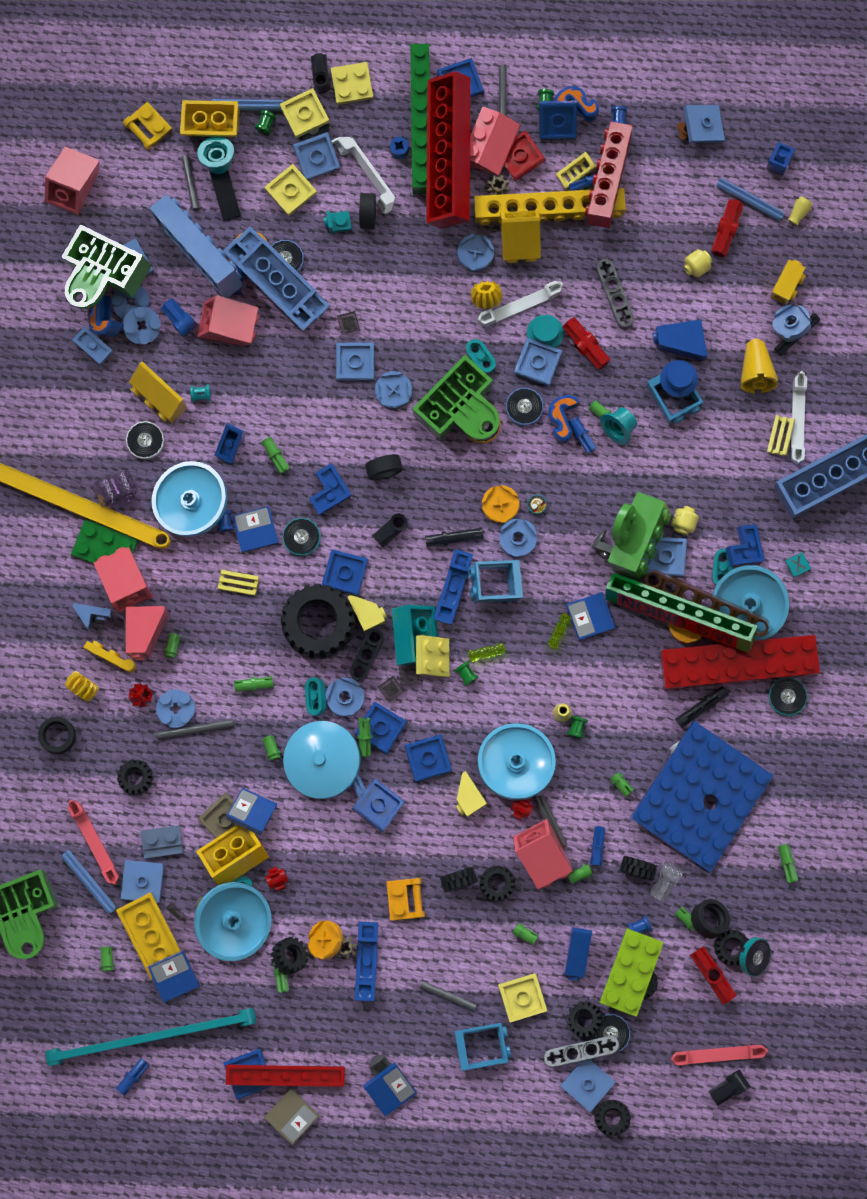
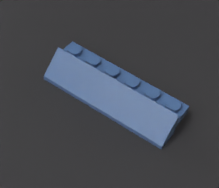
M251 226L223 250L302 331L317 322V319L330 307L317 291Z

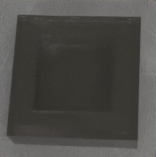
M355 311L337 315L342 335L360 330Z
M416 665L399 666L400 686L420 685L419 675L416 674Z
M394 676L378 686V689L388 703L404 693V690Z
M173 903L166 907L179 921H183L187 917Z

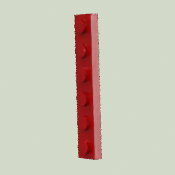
M226 1065L225 1085L344 1087L345 1066Z

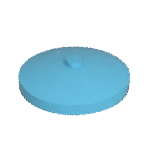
M183 462L171 467L159 478L152 495L153 512L158 522L169 532L182 537L198 536L212 529L222 518L227 506V489L221 476L210 466L200 462Z
M757 565L737 567L726 573L714 589L713 595L768 619L770 623L768 632L764 636H756L755 641L765 640L773 636L786 621L790 606L788 591L783 581L767 568ZM727 606L720 607V612L729 615L730 609ZM745 614L738 615V619L748 622V617ZM757 622L755 624L758 626L757 630L764 631L766 629V626L763 622Z
M328 721L312 722L299 728L289 739L284 751V770L290 783L302 794L317 799L332 798L345 792L358 776L361 764L359 746L351 733L342 726Z
M507 724L493 730L483 741L478 754V770L484 784L494 794L509 800H525L538 795L548 786L555 770V753L550 741L542 732L526 724Z
M240 882L224 883L210 890L199 902L194 915V932L199 944L213 957L225 961H237L254 954L266 941L271 928V911L266 899L253 887Z

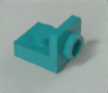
M330 210L326 211L327 217H323L325 228H329L330 234L352 230L349 210L330 213Z

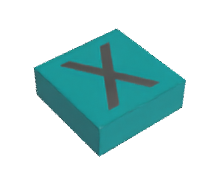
M803 552L785 560L793 578L811 570Z

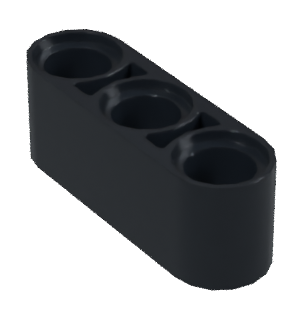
M373 628L367 632L351 666V678L357 682L366 680L381 649L384 637L379 629ZM378 634L380 635V640L373 643L370 641V636ZM370 651L372 653L371 659L364 660L362 658L363 652ZM357 668L364 670L362 677L354 676V671Z

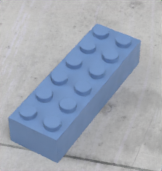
M166 194L149 208L156 222L222 297H230L243 286L240 281L242 276L237 271L238 268L231 260L228 261L225 258L226 255L220 248L217 249L214 246L215 243L210 236L204 235L200 225L193 223L192 217L186 210L183 211L180 208L179 202L175 198L171 199Z
M867 435L775 483L774 487L792 519L867 480Z

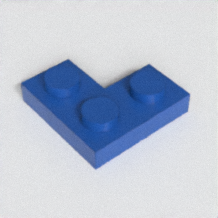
M332 463L316 472L325 489L310 497L309 500L320 516L352 495Z
M757 525L737 527L741 545L725 548L729 566L764 562L765 559Z

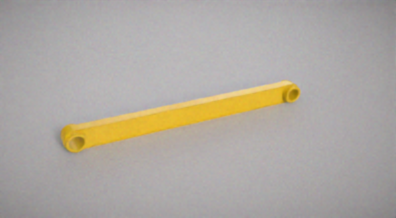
M0 463V482L138 539L155 548L164 550L171 544L170 536L164 531ZM161 536L167 537V541L163 545L157 543Z

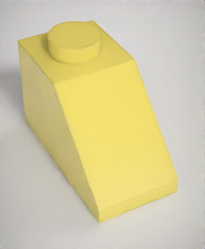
M352 595L348 596V600L364 633L385 624L384 618L387 616L382 607L378 608L376 603Z
M465 771L462 773L457 795L458 805H456V808L461 816L465 814L466 817H469L486 806L487 803Z

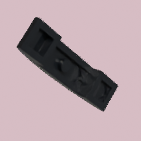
M227 170L221 174H214L209 171L223 221L241 217L229 171Z

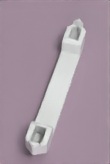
M338 137L332 140V145H336L341 155L348 153L353 155L381 194L377 200V205L382 210V213L390 212L395 196L354 139L351 137Z
M560 281L551 282L545 285L544 289L493 311L491 309L480 313L477 323L488 327L560 295L563 283Z
M803 371L798 373L793 380L792 418L795 419L791 436L790 458L796 465L805 459L804 421L807 377Z

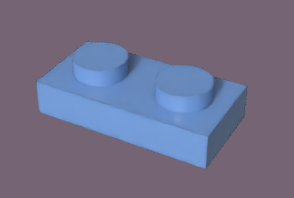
M85 326L72 339L78 347L100 366L113 353L112 349Z

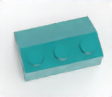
M404 605L392 608L397 666L416 665V636L438 637L437 623L433 620L435 606Z

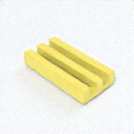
M778 415L775 416L767 450L768 453L787 456L795 423L794 418L789 419ZM779 422H782L781 428H780V432H779V436H778V440H777V444H776V449L773 450V448H774V443H775V439H776V435H777V431H778V427H779ZM786 423H789L783 451H780Z
M221 570L218 589L256 596L259 576ZM225 575L232 577L254 580V583L227 579L224 577ZM223 582L253 587V590L224 586Z

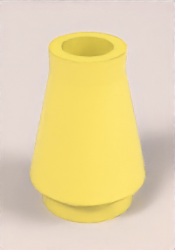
M800 196L794 203L788 221L798 226L799 222L812 210L811 206L813 203Z
M565 703L557 704L553 709L554 718L559 722L568 721L572 716L571 707ZM562 708L566 709L567 712L561 714L559 710Z

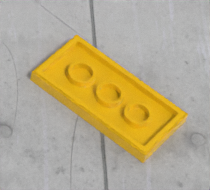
M152 892L122 906L116 912L152 980L148 965L176 954L181 950Z

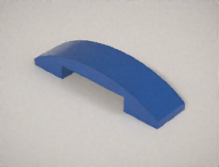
M457 549L454 550L433 620L452 625L473 554Z
M359 922L355 1001L374 1002L378 922Z

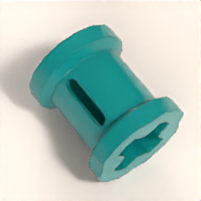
M209 384L206 387L190 386L192 403L198 400L211 401Z

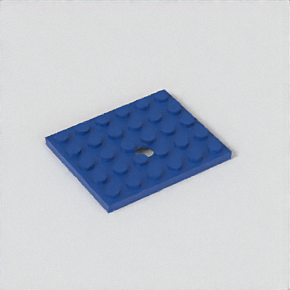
M693 721L635 808L630 819L711 873L774 775L702 725ZM709 794L714 795L717 799V805L712 810L706 809L703 803L704 797Z

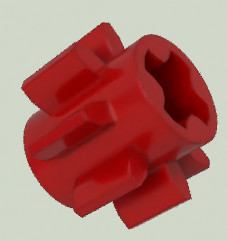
M134 684V688L129 689V700L133 703V706L146 707L147 702L152 701V691L148 688L147 684Z
M531 799L515 800L510 809L514 812L513 817L519 820L522 817L527 819L534 807L530 804Z
M278 867L269 869V875L265 876L269 888H275L277 892L285 889V883L289 882L284 869L279 870Z

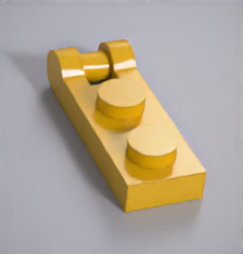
M87 641L83 647L87 651L129 673L136 670V664L131 659L123 660L119 658V653L111 649L109 652L102 649L104 646L96 641H93V643Z

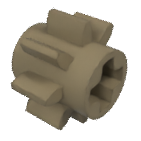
M493 175V181L487 182V185L491 187L488 189V194L502 195L505 192H510V189L505 187L509 185V180L505 181L503 175L500 177Z
M342 935V943L346 944L347 942H349V948L351 949L349 952L345 951L343 953L341 947L339 949L340 954L338 955V958H341L344 954L346 955V958L349 959L350 953L356 955V952L353 951V947H356L357 944L351 943L353 937H350L348 940H345V936Z

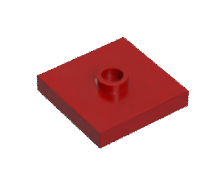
M525 130L516 136L504 166L514 181H517L544 163L546 159Z

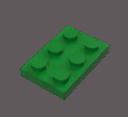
M85 519L71 555L94 564L98 558L105 555L110 556L122 547H129L132 553H134L139 540Z

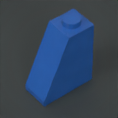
M701 319L656 326L655 332L652 333L653 342L657 344L660 350L702 361L706 360L708 356Z
M571 928L564 975L568 976V980L579 981L580 978L585 976L592 930Z

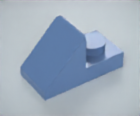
M73 603L74 610L89 631H91L93 616H95V620L104 622L113 617L111 609Z

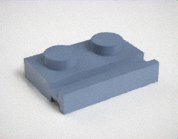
M180 825L141 831L144 859L183 854Z

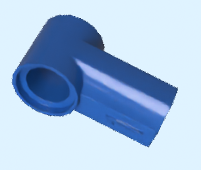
M173 298L165 302L161 307L162 312L169 318L174 328L182 337L198 326L190 314L185 313Z

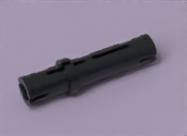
M482 527L449 533L442 531V534L425 535V540H433L426 542V547L448 546L450 543L483 540V534L475 535V533L483 532Z
M722 685L719 689L710 695H705L703 700L676 717V722L683 728L710 708H715L717 703L729 696V693Z

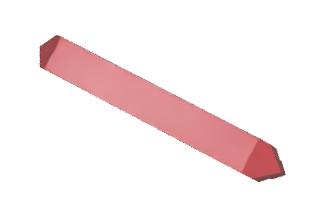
M69 800L68 810L97 860L107 883L117 885L120 876L81 803Z
M762 1045L681 1051L675 1052L670 1060L676 1065L755 1059L763 1058L769 1050Z

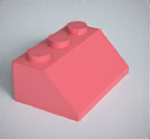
M482 107L470 135V167L500 176L521 125L500 112Z

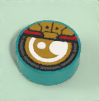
M540 495L530 497L527 503L529 512L534 515L542 514L546 509V500Z

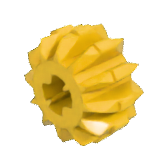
M480 281V284H474V287L471 288V301L473 306H477L478 309H493V307H498L499 303L502 302V289L495 281Z
M73 671L65 682V687L84 701H91L99 689L98 685L77 671Z

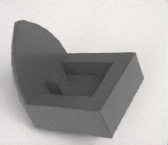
M604 529L595 538L591 548L599 552L600 556L609 559L614 546L604 543L607 529Z
M384 1055L373 1056L369 1063V1069L376 1076L389 1067L391 1063Z

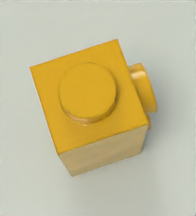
M788 260L770 297L786 305L789 300L793 301L798 292L795 290L797 284L801 285L806 277L803 274L806 267L797 260Z

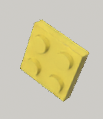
M367 62L331 68L337 105L373 99Z
M313 88L280 104V108L296 138L330 123Z
M294 164L264 187L288 217L317 194L316 189Z
M416 636L417 675L450 677L448 638Z
M536 973L498 984L510 1023L547 1011Z

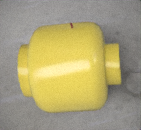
M698 249L685 257V266L683 268L689 276L693 275L698 278L711 269L712 259L705 250Z
M684 506L683 509H676L671 521L675 532L688 536L689 533L695 531L699 520L698 515L694 513L695 509Z

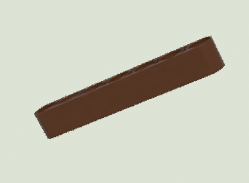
M652 570L645 576V584L686 600L689 599L685 597V591L690 590L694 593V599L689 600L691 602L704 606L702 600L709 598L712 601V606L708 607L710 609L720 612V607L727 606L730 609L729 616L738 618L739 614H745L748 617V623L755 625L757 622H763L766 629L764 631L757 630L756 636H764L770 628V623L765 617L664 572ZM654 574L658 576L659 583H651L649 579L650 575ZM668 583H674L677 586V590L675 592L669 591L667 589Z

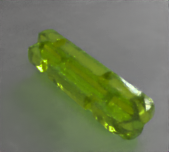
M566 613L561 614L560 622L557 623L551 635L552 638L547 643V646L552 649H557L559 640L561 641L567 628L566 625L571 620V616Z
M498 643L494 647L490 645L478 648L477 651L475 649L468 651V657L473 662L477 661V658L485 659L496 656L495 654H505L506 650L503 643Z

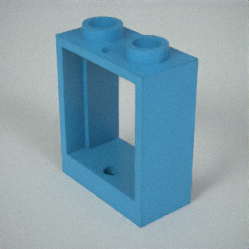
M660 375L647 381L646 386L668 424L672 422L677 424L684 420L683 416L689 413L693 415L701 410L700 407H702L703 401L695 389L689 394L694 404L671 416L656 390L661 386Z
M519 560L474 562L470 565L468 576L472 582L470 596L473 598V603L518 601L523 598ZM507 569L509 595L481 596L479 570Z
M501 1023L455 1031L462 1071L508 1063V1058H511L510 1047L505 1046L504 1038H508L506 1026L502 1027ZM497 1029L502 1058L468 1064L463 1035Z

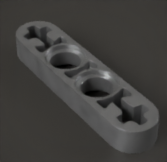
M602 259L597 264V273L616 323L623 329L629 328L633 324L634 317L614 264L609 259ZM602 264L610 266L608 268L609 277L606 279L603 278L606 277V272L601 270ZM615 281L617 284L616 289H608L606 286L607 282ZM621 298L624 304L621 307H616L613 304V300ZM624 310L625 317L630 318L627 324L624 321H620L622 314L621 312L617 314L618 311Z
M607 1036L548 1050L544 1055V1061L548 1066L557 1068L614 1055L619 1051L620 1042L613 1036ZM609 1040L616 1043L612 1051L609 1048H603L604 1053H601L599 1042H602V1046L608 1045ZM590 1044H594L597 1047V1052L594 1055L587 1054L586 1049ZM570 1049H576L578 1052V1056L574 1060L569 1059L567 1056ZM561 1051H563V1056L566 1060L565 1062H563L562 1058L556 1059L555 1064H553L552 1061H549V1058L552 1057V1053H554V1055L560 1056L562 1055Z

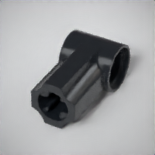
M317 53L311 56L312 80L315 91L319 94H324L330 89L327 55ZM321 80L326 81V82H325L324 84H322V85L317 84V83H318L319 81H321Z
M394 514L372 536L384 548L401 532L407 529L408 521L403 514ZM403 519L404 525L399 528L395 527V520Z
M737 1070L726 1077L725 1081L708 1092L718 1106L734 1095L737 1096L751 1086L741 1070Z

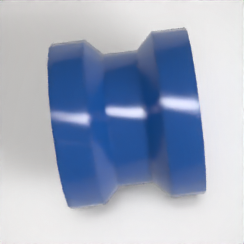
M396 137L390 143V152L394 158L403 159L408 155V142L403 137Z

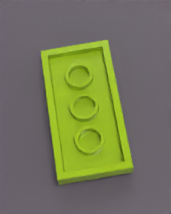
M626 928L599 1003L637 1017L664 942Z

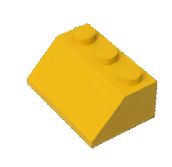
M182 100L180 136L237 137L240 121L238 101Z
M144 362L138 365L129 381L132 387L130 389L131 392L137 397L141 395L145 399L144 403L151 410L155 408L159 412L157 415L164 422L168 420L172 424L187 409L183 398Z
M235 825L196 851L217 885L234 881L269 858L255 833L239 825Z

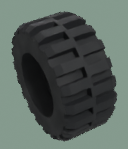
M315 584V586L306 585L304 589L296 590L294 595L287 599V604L282 609L281 624L283 634L293 650H296L304 657L308 656L310 659H327L331 655L333 657L340 650L343 651L346 648V644L352 639V634L355 630V617L352 606L346 596L338 589H333L332 586H321V584ZM312 605H326L336 616L335 629L326 638L312 639L305 635L301 629V615L304 610Z

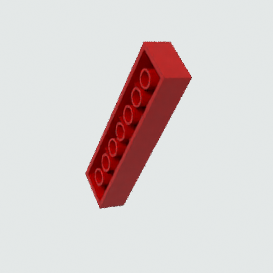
M457 71L428 80L426 223L440 229L470 221L471 77Z
M816 635L754 641L749 653L726 644L660 651L664 691L778 680L781 678L817 676L820 673Z

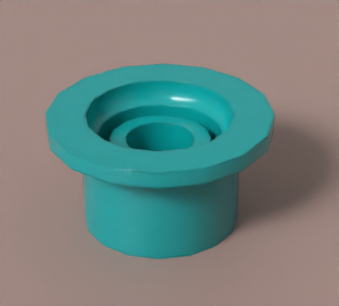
M211 137L200 144L197 156L199 162L207 167L211 173L221 174L231 167V160L234 157L235 150L233 144L224 137Z
M540 315L529 323L527 338L557 348L564 338V330L557 318L551 315Z
M620 407L613 414L604 413L600 417V424L605 434L617 444L626 445L631 440L630 433L637 427V420L629 410Z

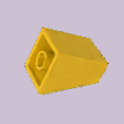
M538 210L500 212L503 261L507 260V263H517L518 260L525 259L526 262H535L537 259H540V215Z

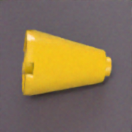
M757 338L751 339L745 348L740 381L741 389L747 393H755L754 390H761V393L772 391L778 386V377L765 342Z

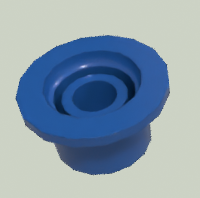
M675 360L669 362L663 368L660 374V383L667 394L682 398L695 390L698 384V375L696 369L690 363Z

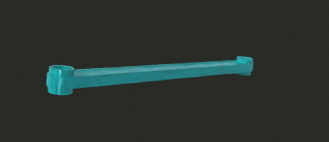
M253 1008L239 1010L238 1015L66 1051H61L60 1048L46 1050L45 1061L47 1066L62 1064V1059L235 1023H240L241 1026L255 1024L256 1014Z

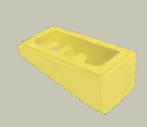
M585 152L556 173V176L567 190L570 183L596 171V164L589 154ZM584 161L588 163V168L583 164ZM580 165L583 172L580 173L576 166ZM571 169L577 174L575 178L570 172ZM567 173L571 181L568 182L563 174Z

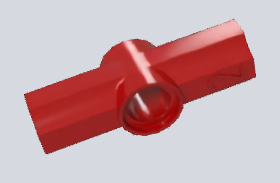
M728 200L723 218L721 217L716 231L717 235L711 248V253L716 256L726 257L731 241L734 239L739 225L738 220L744 205L738 200Z
M575 317L568 320L562 326V329L574 342L575 348L582 356L587 357L597 371L610 362L611 359L601 349L594 335L589 331L587 332Z
M704 946L690 954V957L704 976L705 981L710 985L722 1005L737 996L723 975L722 970L718 968ZM710 970L718 972L717 980L712 981L709 979L708 973Z

